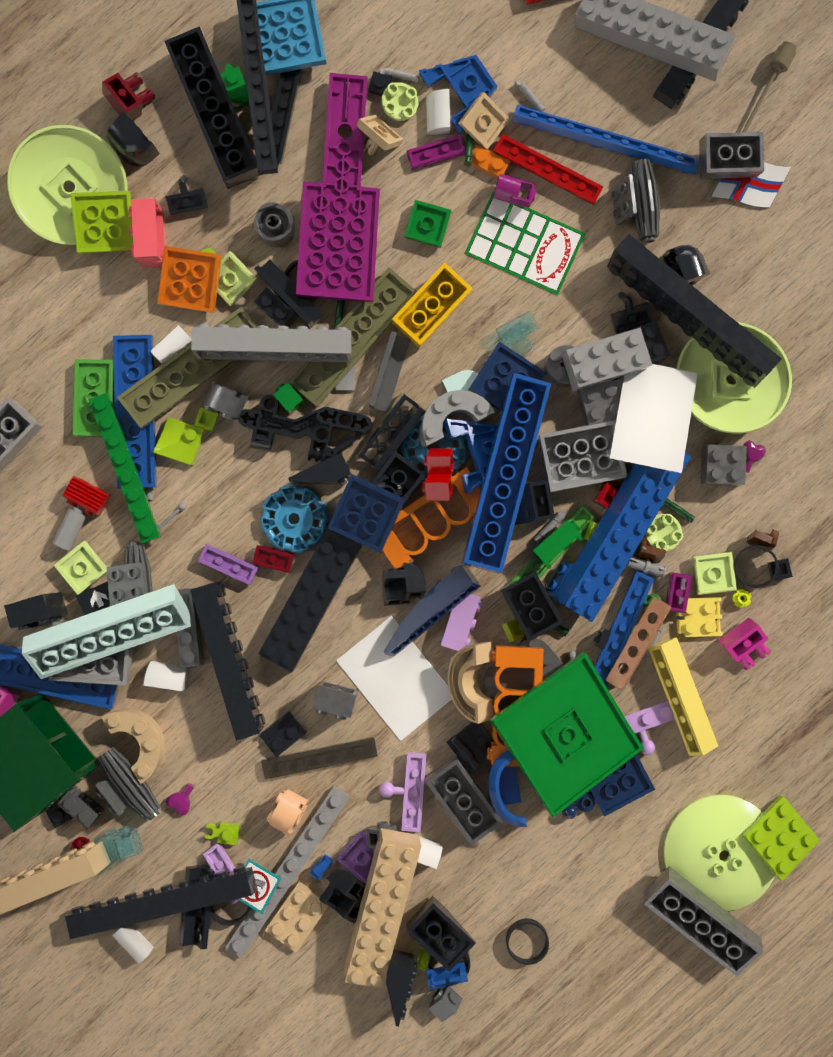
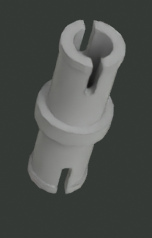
M632 556L626 567L640 570L643 574L649 573L663 578L666 573L663 572V570L666 571V566L652 563L649 559L642 560Z

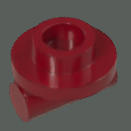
M78 837L72 842L70 850L75 848L79 850L83 848V845L91 841L86 837Z

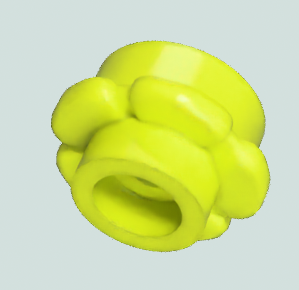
M738 589L732 596L733 602L739 608L747 607L751 603V594L744 589Z

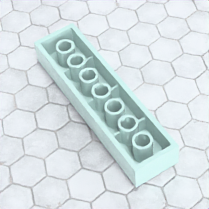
M173 584L23 637L22 655L40 679L191 627L189 609Z

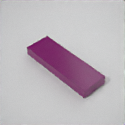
M459 134L406 150L411 169L416 170L465 155V146L462 136Z

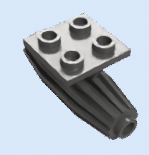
M640 159L631 163L630 175L612 188L613 217L616 226L633 217L639 239L641 241L644 240V243H652L659 236L660 209L657 183L650 160Z
M140 542L128 543L129 546L125 547L124 565L107 567L110 606L153 592L149 560L145 546L140 545Z
M112 747L98 758L108 780L98 782L95 785L97 787L95 792L101 800L105 798L108 801L107 808L113 815L116 813L119 816L122 815L127 805L144 820L148 818L151 821L160 814L158 812L160 806L149 785L146 782L140 784L131 769L132 763L118 750Z

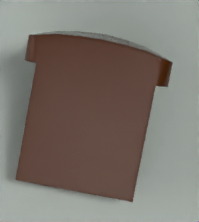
M773 529L770 535L755 530L748 536L746 543L762 545L773 550L778 541L779 531Z
M644 536L638 545L636 558L649 559L651 562L660 563L665 557V550L647 546V537Z

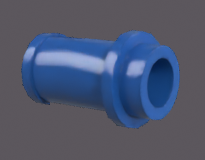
M324 854L320 861L311 867L309 873L318 880L323 877V873L334 861L327 854Z

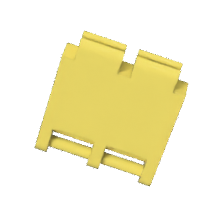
M721 597L688 598L686 613L676 612V616H683V619L676 620L677 633H683L684 637L723 636V632L720 629L722 614H720L719 601H721Z

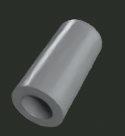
M74 506L73 509L68 508L54 538V545L71 551L87 516L83 514V509Z

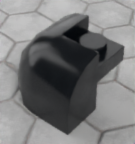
M125 112L110 125L106 134V140L130 165L145 166L160 154L155 145L148 140L143 131Z
M680 245L667 250L663 254L665 263L691 285L710 275L705 259L696 247Z
M403 563L402 570L392 568L382 571L384 606L410 604L411 599H422L425 596V578L417 566L411 563Z
M344 869L336 870L326 878L330 884L324 890L319 900L333 908L344 919L355 924L366 883Z

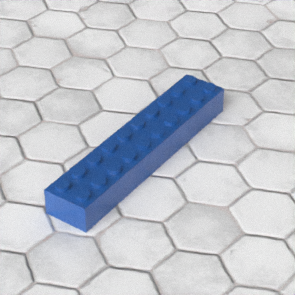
M513 373L510 377L461 564L497 574L503 572L552 383Z
M686 452L682 472L691 458ZM634 463L627 478H625L553 599L579 616L593 622L681 473Z

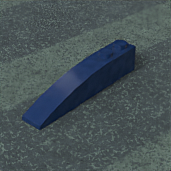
M463 565L456 566L447 577L437 581L436 586L414 606L402 621L383 651L385 655L396 656L481 587L469 568Z

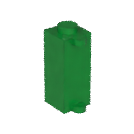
M227 64L225 66L226 71L220 74L235 110L250 105L248 89L239 66L233 68L231 64Z
M565 520L531 551L543 565L550 569L551 565L549 562L576 538L579 541L583 540L578 531L580 528L573 520L571 522Z

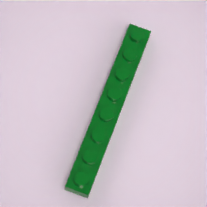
M104 393L89 399L140 541L144 544L161 538L108 393Z

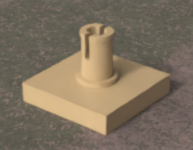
M377 115L361 118L356 124L360 130L370 137L363 147L364 151H367L369 155H373L378 146L383 150H388L400 146L404 140Z

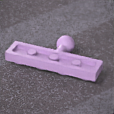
M669 701L624 716L634 733H638L641 745L644 748L641 752L644 755H651L655 751V745L648 739L645 730L675 720Z
M407 752L405 787H394L392 783L384 782L379 788L380 794L385 798H389L393 794L404 795L401 831L421 832L426 753Z

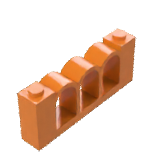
M467 467L451 477V483L468 506L467 517L462 521L451 520L438 501L426 500V494L401 510L395 524L410 515L424 536V544L417 551H409L402 545L392 530L383 552L394 568L402 570L403 563H409L411 560L410 555L420 554L426 549L428 539H443L449 533L451 524L461 526L467 523L472 515H474L481 488L478 486L469 494H465L460 476L470 473ZM430 501L434 502L446 521V530L440 536L429 535L413 513Z
M495 645V650H491V662H494V665L497 667L494 673V681L500 690L493 700V709L496 714L499 713L498 704L501 698L507 695H524L530 690L504 688L499 682L500 674L504 669L510 667L533 668L532 688L542 682L544 654L542 647ZM492 726V737L495 743L491 742V748H487V760H490L491 766H493L495 760L502 753L508 750L504 742L497 738V731L494 726ZM515 760L506 765L519 767Z

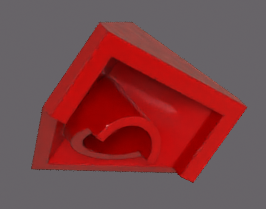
M617 480L603 482L593 502L607 510L620 488Z

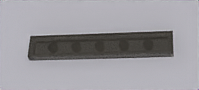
M369 737L262 759L261 763L264 778L270 779L377 757L378 753L375 738Z

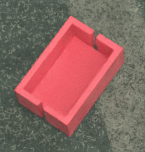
M155 198L131 199V206H129V216L132 218L130 235L133 237L131 254L143 267H161L165 246L163 209Z

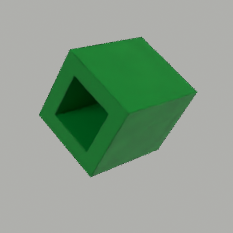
M288 382L286 384L282 383L275 389L276 393L274 396L290 414L305 402Z

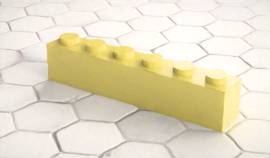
M677 637L662 640L648 647L689 756L705 755L718 747Z

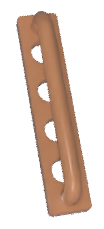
M656 597L652 599L606 678L607 682L620 690L625 689L671 609L670 605ZM656 613L657 616L653 623H649V615ZM642 630H646L647 633L641 641L639 633ZM632 647H637L638 649L633 657H631L629 650ZM626 663L628 666L624 673L621 674L619 668L621 664Z

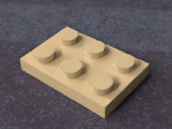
M298 881L267 925L265 931L294 952H297L329 906L319 900L320 895Z

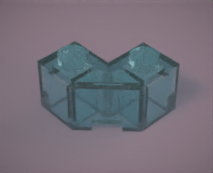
M127 826L119 830L111 828L105 831V834L100 838L110 860L118 857L119 860L138 855L143 850L137 827Z

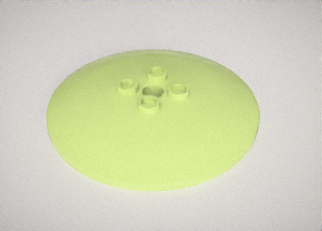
M55 125L34 132L18 146L8 169V192L18 216L39 236L64 245H76L70 193L128 191L126 173L115 151L98 135L77 126ZM68 181L75 184V189L72 192H66L64 189V184Z
M745 323L739 324L782 358L756 388L747 385L743 378L737 373L731 372L722 361L715 359L713 354L709 350L702 348L693 337L682 349L676 365V369L698 373L691 414L704 425L725 433H748L768 425L786 406L792 388L790 364L780 345L764 331ZM727 376H732L736 383L729 384L726 380Z
M709 795L691 802L675 816L667 830L663 847L666 869L670 866L726 911L748 906L766 892L775 877L773 872L742 836L762 812L748 801L731 795ZM728 851L727 859L720 860V852Z

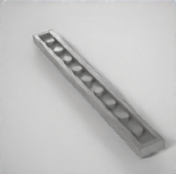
M333 786L275 872L282 879L263 914L251 908L225 948L242 958L350 797L348 794Z

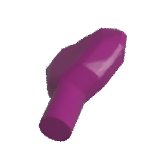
M750 440L746 441L743 445L747 446L746 473H749L752 464L761 460L766 453L764 446L756 445Z
M188 783L182 792L170 795L166 800L167 807L175 809L180 816L186 815L190 809L188 796L194 789V786Z

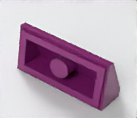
M670 572L665 602L671 606L670 611L686 613L692 575Z

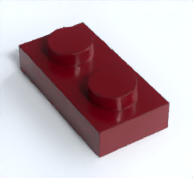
M257 545L252 564L290 573L295 555Z

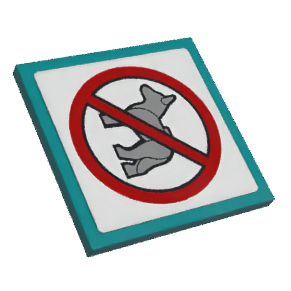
M248 859L245 868L252 867L258 890L252 896L241 898L239 901L263 914L282 878Z

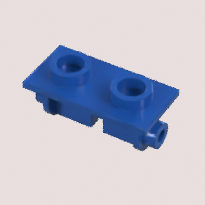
M563 560L558 565L555 575L547 584L546 592L553 598L555 597L574 564Z
M464 962L457 963L450 972L443 966L426 970L430 990L468 982Z

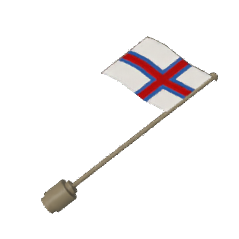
M784 41L778 46L770 61V66L774 72L742 132L747 131L776 74L788 70L796 55L797 48L793 43ZM764 162V172L756 178L716 179L710 193L706 195V199H728L752 207L769 208L791 167L775 166Z

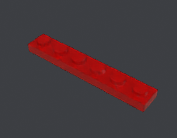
M504 134L501 135L494 148L493 153L510 160L511 163L593 206L604 187Z

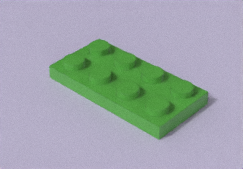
M75 359L73 436L102 437L89 399L108 393L114 407V360Z

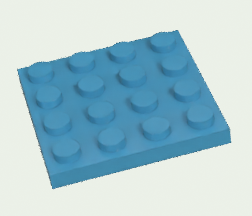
M266 0L256 2L265 75L327 64L315 0Z

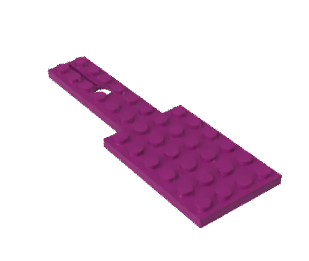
M339 73L329 74L323 183L303 181L296 297L373 303L380 188L361 187L364 132L356 126L358 120L365 117L368 76ZM341 126H349L350 130H352L353 133L349 138H342L338 135V129Z

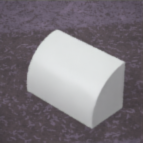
M449 89L433 91L426 96L427 135L450 134Z
M178 325L150 352L163 364L191 344L192 339Z
M151 661L147 667L143 686L183 691L186 689L189 667L181 668L178 664Z
M419 836L422 847L418 863L437 869L443 844Z
M133 924L120 927L112 934L116 941L138 964L154 948Z

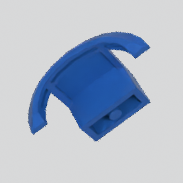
M507 750L495 760L491 770H488L489 794L496 812L504 821L513 826L527 827L526 817L516 816L509 812L506 807L509 804L522 802L516 767L506 766L515 760L509 750Z

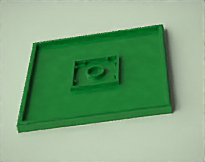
M586 652L580 653L489 719L552 818L644 749Z

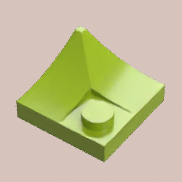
M168 417L153 453L193 466L205 429Z

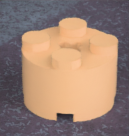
M288 789L278 795L275 801L278 805L274 811L271 810L266 821L272 827L291 836L295 831L292 828L294 824L298 826L309 800Z

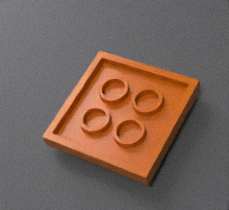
M164 246L157 304L215 313L222 255Z

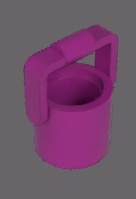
M499 174L493 199L529 208L535 200V185L518 178ZM520 188L529 190L527 200L518 197Z

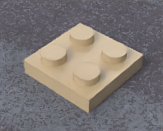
M481 92L458 124L481 147L488 149L510 118L484 92Z

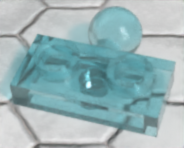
M528 311L496 328V331L504 345L508 346L518 340V350L521 353H529L532 350L533 344L525 336L539 328L531 311Z

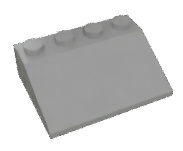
M616 420L541 434L537 437L550 492L627 478L624 461L610 458Z
M55 621L52 623V627L67 621ZM134 647L49 676V680L127 685Z

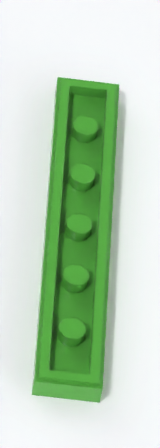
M581 505L568 520L570 522L573 520L580 528L578 530L579 533L582 534L589 526L590 521H594L597 517L584 505ZM573 542L553 558L549 564L552 566ZM534 555L508 584L531 571H535L540 579L548 568Z

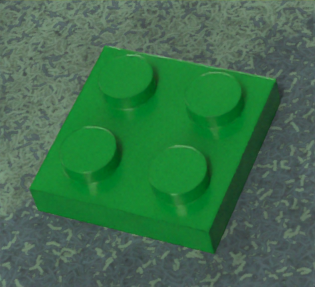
M415 200L404 237L441 248L452 210Z

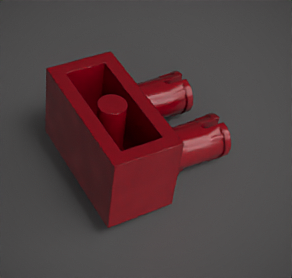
M137 72L126 79H123L119 73H116L102 81V94L119 115L125 112L131 120L142 115V106L155 99V95L149 87L137 95L132 91V89L143 84V80Z

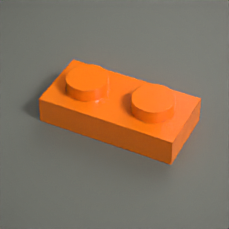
M476 144L473 150L471 166L496 178L499 177V174H505L510 160Z

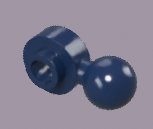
M586 792L574 804L565 808L562 811V815L566 819H573L576 817L578 810L582 812L591 811L595 806L593 795ZM588 799V804L584 806L583 801Z

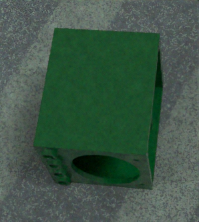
M44 694L16 703L0 716V815L11 829L16 832L42 814L100 766L98 759Z

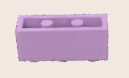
M471 594L450 611L440 643L441 646L456 651L469 646L471 638L468 637L470 630H474L476 624L474 619L475 612H479L482 601H479L480 596Z

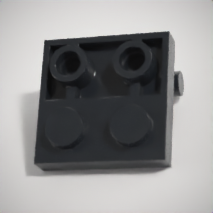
M474 722L469 723L446 741L469 773L473 770L476 772L481 768L480 765L487 760V748H491V742L495 743L482 724Z

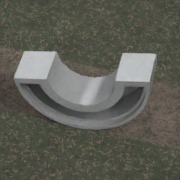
M455 390L439 396L430 404L421 418L419 437L423 449L444 438L442 426L443 421L448 415L462 414L472 422H479L494 414V409L483 397L470 391Z

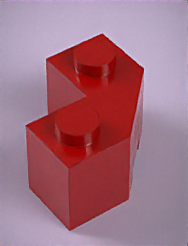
M430 448L427 456H424V466L428 468V476L426 481H423L422 491L426 493V500L450 501L453 490L451 477L452 473H454L453 448Z

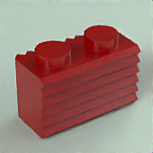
M73 476L62 496L67 499L66 503L74 507L79 505L84 508L83 512L94 516V514L101 515L111 494L79 477Z

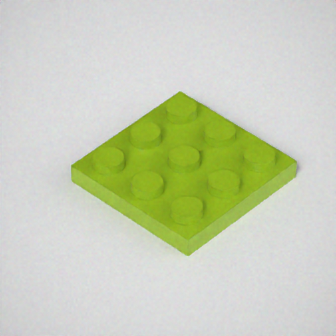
M130 191L70 193L77 253L131 251L133 237L130 235V225H132V218L129 216V206H131Z
M779 796L742 834L777 879L781 881L793 871L820 841L784 796Z

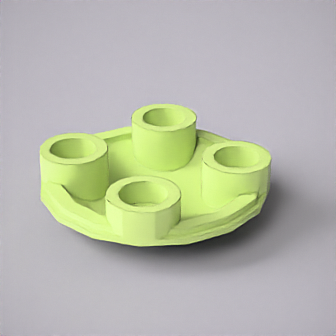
M390 83L381 97L384 112L396 121L408 120L417 111V91L414 87H410L405 83Z
M658 514L648 528L645 537H647V543L651 547L664 549L666 552L674 549L683 538L680 523L671 514Z

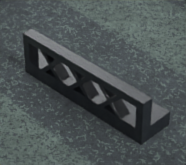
M270 259L262 267L257 265L254 268L257 275L296 313L309 329L324 316L307 297H296V286Z
M403 394L358 453V456L371 464L372 468L377 472H380L426 412L424 408L406 394ZM405 401L413 405L409 412H401V406ZM399 417L400 424L397 427L390 428V420ZM388 432L387 441L378 443L380 433ZM376 447L377 454L373 459L365 455L368 449Z
M204 864L186 866L185 880L195 881L197 877L208 874V877H212L215 871ZM211 906L182 912L179 945L182 947L196 945L202 950L207 949Z

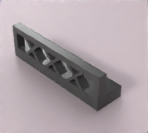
M391 331L369 402L370 408L386 413L389 411L410 343V339L397 336V332Z

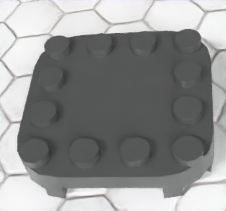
M525 638L516 645L542 647L544 649L542 681L564 666L553 650L541 639L535 638L529 642ZM494 664L487 669L484 677V687L493 700L500 691L494 681V673L497 669ZM506 668L501 672L499 682L504 688L531 690L533 668ZM523 695L504 696L499 701L498 706L503 710Z

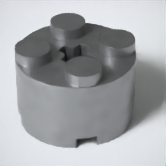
M275 202L266 203L258 209L254 217L255 230L261 241L267 246L280 247L293 239L295 225L291 213L285 206Z
M562 345L555 348L547 357L544 365L547 379L558 387L571 386L567 370L561 367L562 363H564L561 354L568 349L574 348L570 345Z
M212 381L203 402V408L211 412H222L221 416L229 420H237L248 396L227 386L222 387L219 383Z

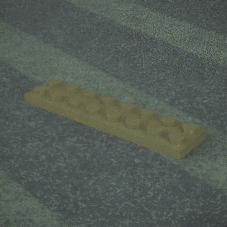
M388 267L374 283L373 303L358 302L337 325V327H345L351 330L352 362L306 361L288 382L318 408L392 324V318L417 291Z
M242 307L217 324H225L237 328L238 325H248L249 328H257ZM189 344L117 398L139 427L143 429L235 360L197 359L191 350V344Z

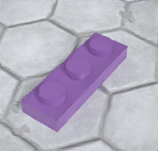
M205 544L198 559V562L249 585L252 584L259 569L255 565L208 544Z

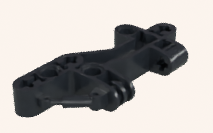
M268 394L262 397L258 411L244 409L241 410L237 418L243 427L253 430L250 445L253 449L270 452L275 435L294 439L310 436L311 443L308 460L311 461L313 458L315 462L319 460L323 462L327 457L338 455L352 446L351 443L360 440L362 434H367L372 430V421L368 416L330 407H322L297 419L278 416L280 403L275 396ZM268 400L275 401V405L271 409L266 408ZM326 412H328V414L331 417H335V414H337L336 424H334V419L327 418V420L324 421L322 415H325ZM249 414V416L252 419L256 420V423L248 420L246 423V421H244L243 419L244 417H248ZM348 416L350 418L349 424H340L341 417ZM354 417L356 418V422L362 423L363 420H366L368 426H365L364 429H361V426L359 424H355V428H353ZM334 429L356 433L355 437L345 440L335 448L329 447ZM321 430L327 432V437L324 440L317 438V434ZM315 442L325 444V448L321 449V446L314 447Z

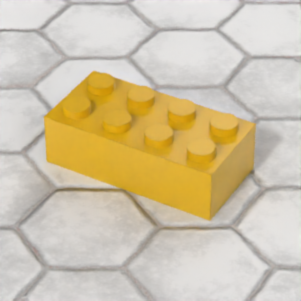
M444 262L392 318V324L421 349L472 294L473 288Z

